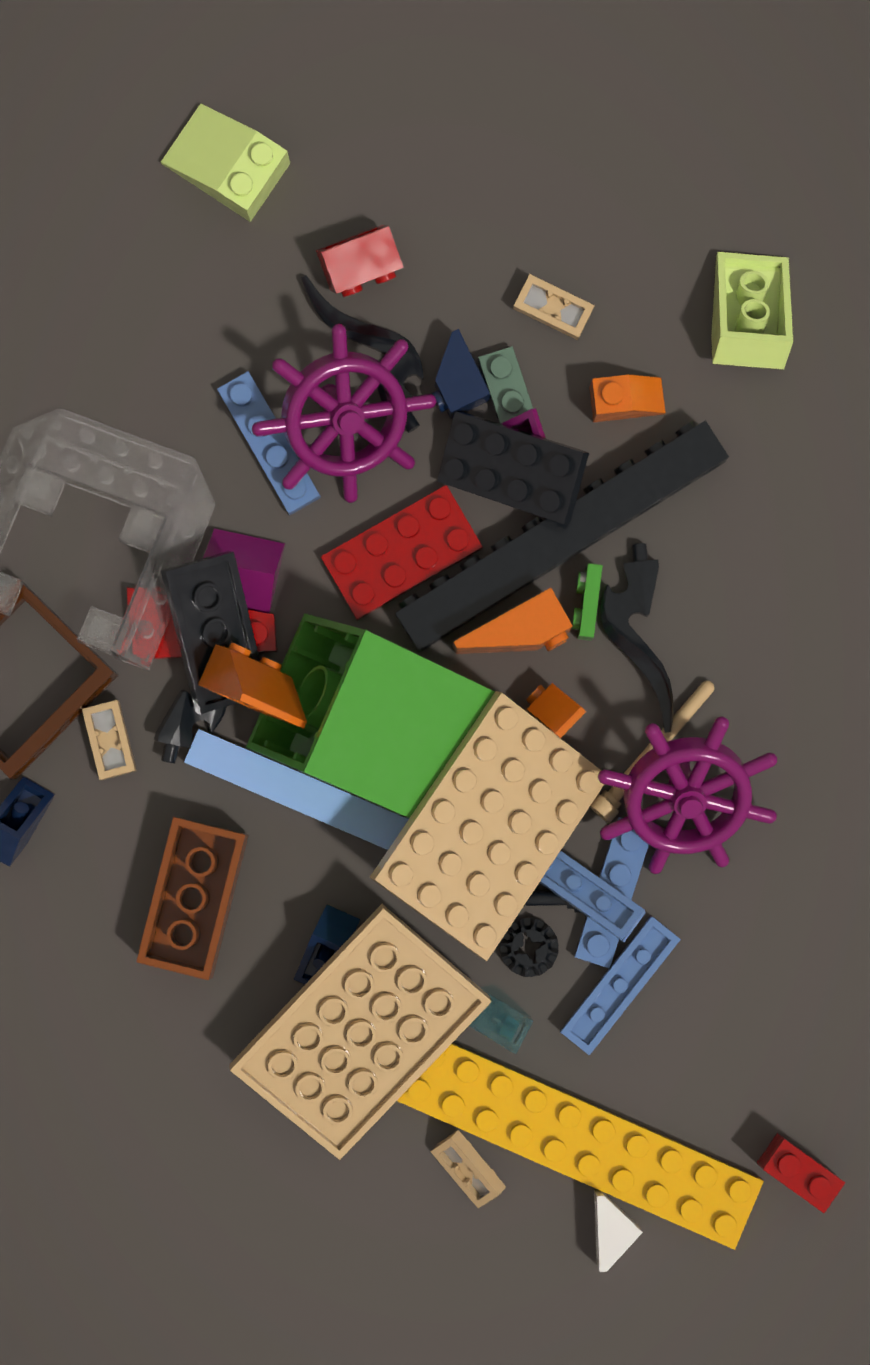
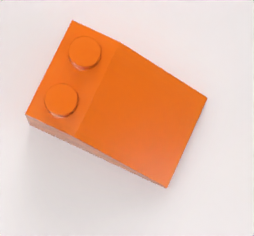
M549 588L453 642V650L456 654L537 651L545 646L549 652L567 642L566 640L569 639L567 634L573 625L552 588Z
M232 642L229 648L215 645L199 681V686L259 713L303 729L305 728L307 720L291 676L280 672L281 664L262 657L260 662L249 658L250 650Z

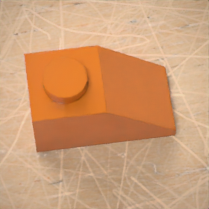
M628 374L593 378L591 380L589 390L593 423L664 415L666 413L660 377Z
M553 683L547 689L540 684L526 699L530 704L526 712L551 730L559 739L586 713L578 703Z

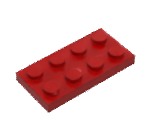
M445 485L322 555L321 559L358 621L483 549V546L448 486Z

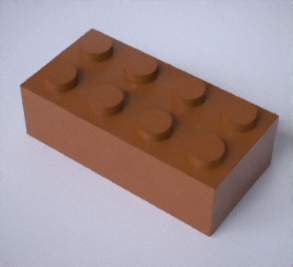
M173 817L137 963L205 980L213 978L249 837L248 834Z

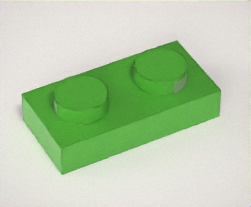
M588 563L585 572H578L576 593L582 594L581 608H574L572 629L578 630L577 639L592 641L594 638L603 565Z

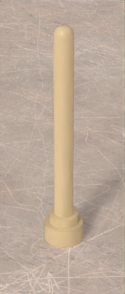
M711 681L702 682L675 713L671 732L665 733L664 727L661 731L667 742L677 735L713 693L715 687ZM649 743L624 774L629 775L638 760L653 749L651 743ZM612 786L608 792L604 790L601 795H597L590 808L600 818L610 824L619 813L617 809L621 805L619 801L624 796V789Z

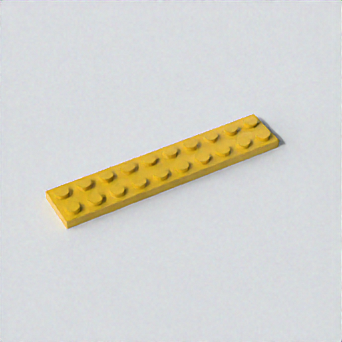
M454 1043L397 1100L402 1104L734 1250L764 1182L759 1177Z

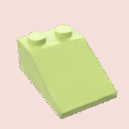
M200 103L162 159L161 164L251 222L290 165L288 151L266 136Z
M717 252L711 334L712 364L772 369L785 368L793 344L789 257Z

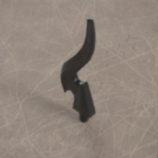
M307 275L302 277L307 296L317 314L330 328L336 324L344 325L348 339L384 354L388 352L397 340L403 339L407 341L409 347L407 352L390 372L401 385L405 398L413 397L405 389V381L411 376H417L424 380L420 357L411 342L396 332L364 323L342 313L324 299ZM380 384L377 388L381 402L387 401L385 390L382 384ZM407 412L405 429L410 433L417 429L420 424L412 412Z
M639 543L632 545L634 562L623 563L628 581L627 590L623 593H614L608 584L605 588L601 603V620L608 637L638 666L651 683L661 707L664 731L669 733L671 732L673 722V693L670 679L662 662L629 625V618L633 614H641L645 617L650 615L659 571L658 560H648L647 545Z
M181 690L155 733L154 740L165 743L161 761L175 764L179 746L191 748L193 725L197 721L204 720L207 723L208 731L212 733L223 718L227 706L204 714H198L195 712L192 696L186 690Z

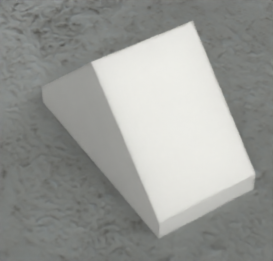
M594 1190L597 1267L599 1272H607L643 1232L640 1226L604 1192Z

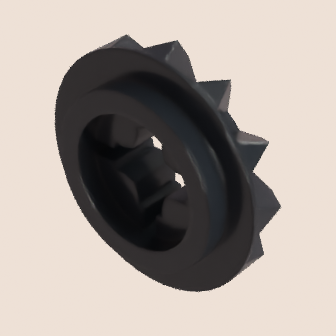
M523 918L513 922L500 941V954L503 962L512 972L523 977L540 976L553 966L558 956V939L552 928L545 922L535 918ZM524 932H526L527 937H530L532 942H545V944L540 945V948L535 950V963H533L527 953L514 954V951L519 950L524 945Z

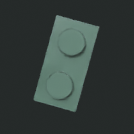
M513 346L478 357L499 424L533 409Z

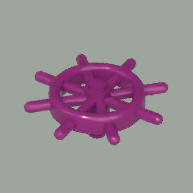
M336 324L332 327L331 331L332 354L313 361L300 372L281 358L273 361L272 369L291 384L284 397L281 418L254 423L252 425V433L256 436L284 433L289 445L299 457V460L282 480V485L285 489L292 490L310 468L322 474L342 477L344 499L348 503H353L358 498V474L373 469L387 457L407 470L415 466V459L398 446L405 430L407 412L431 409L436 405L437 401L436 397L432 394L405 398L401 385L390 372L409 348L407 341L403 339L397 340L384 357L378 361L369 355L348 352L346 328L342 324ZM349 372L368 375L351 395ZM335 376V385L327 384L322 388L318 386L326 379ZM382 384L387 401L364 404L376 388ZM308 397L323 407V411L301 415ZM387 416L380 432L365 421V419ZM326 426L310 446L305 442L301 430ZM356 433L370 443L355 452L354 434ZM339 435L341 456L323 454Z
M724 716L716 718L707 738L688 737L668 742L659 726L651 723L646 726L645 733L653 749L638 760L629 775L605 769L598 773L600 783L624 789V805L627 812L626 817L601 828L600 836L603 840H611L634 829L636 834L645 843L656 848L648 867L652 874L661 873L670 853L693 854L709 850L716 865L726 867L729 864V857L722 843L740 829L746 818L768 824L775 822L777 819V814L774 810L752 805V787L749 777L775 766L777 756L770 752L743 764L735 752L721 744L729 727V720ZM690 761H696L691 771ZM711 764L726 771L704 781ZM663 770L667 772L670 778L668 784L652 781ZM734 784L731 799L711 795ZM643 794L664 798L660 802L641 809ZM709 809L722 812V814L710 822L704 811ZM673 812L666 828L652 822ZM692 819L696 828L681 830L685 820Z

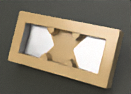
M529 274L513 309L578 340L595 305Z
M119 700L83 708L82 712L99 780L137 771Z
M459 1130L439 1142L430 1151L477 1208L482 1207L499 1196L506 1188L494 1170L489 1167Z

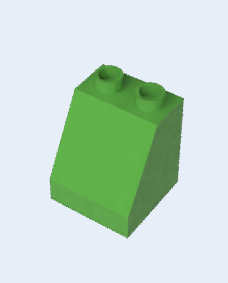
M304 613L282 663L280 672L291 676L307 720L305 728L303 729L260 713L246 748L410 818L495 691L367 630Z

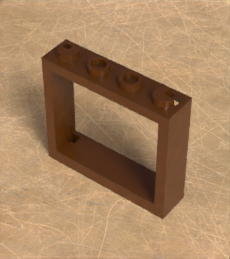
M21 581L16 585L12 583L5 591L2 590L0 592V626L26 601L96 670L11 757L0 748V769L10 779H17L82 713V709L87 708L118 676L95 651Z

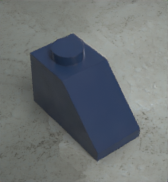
M459 329L451 333L435 379L437 391L432 393L436 397V405L441 413L447 411L450 419L454 417L455 411L467 412L490 400V392Z
M22 777L0 805V862L9 867L28 844L55 795L25 777Z
M327 904L312 933L293 980L305 985L354 934L360 919Z

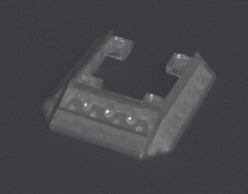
M58 408L13 427L0 456V553L20 506L22 505L52 516L65 484L130 507L131 509L119 536V541L149 553V556L124 617L122 618L91 606L77 641L111 654L115 659L149 671L171 617L161 570L194 560L216 506L196 459L63 408ZM0 572V613L10 617L24 583L21 579Z

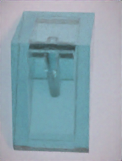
M488 994L492 1002L469 1026L510 1052L517 1054L533 1023V1019L531 1016Z

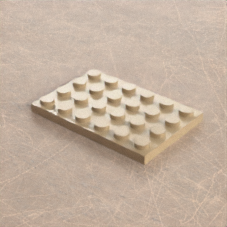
M495 691L369 878L478 957L488 961L604 786L598 780V773L601 770L561 738L559 739L551 730L505 694Z
M381 904L229 1064V1068L233 1074L336 1158L341 1160L481 1014L492 1000L486 992L386 906Z

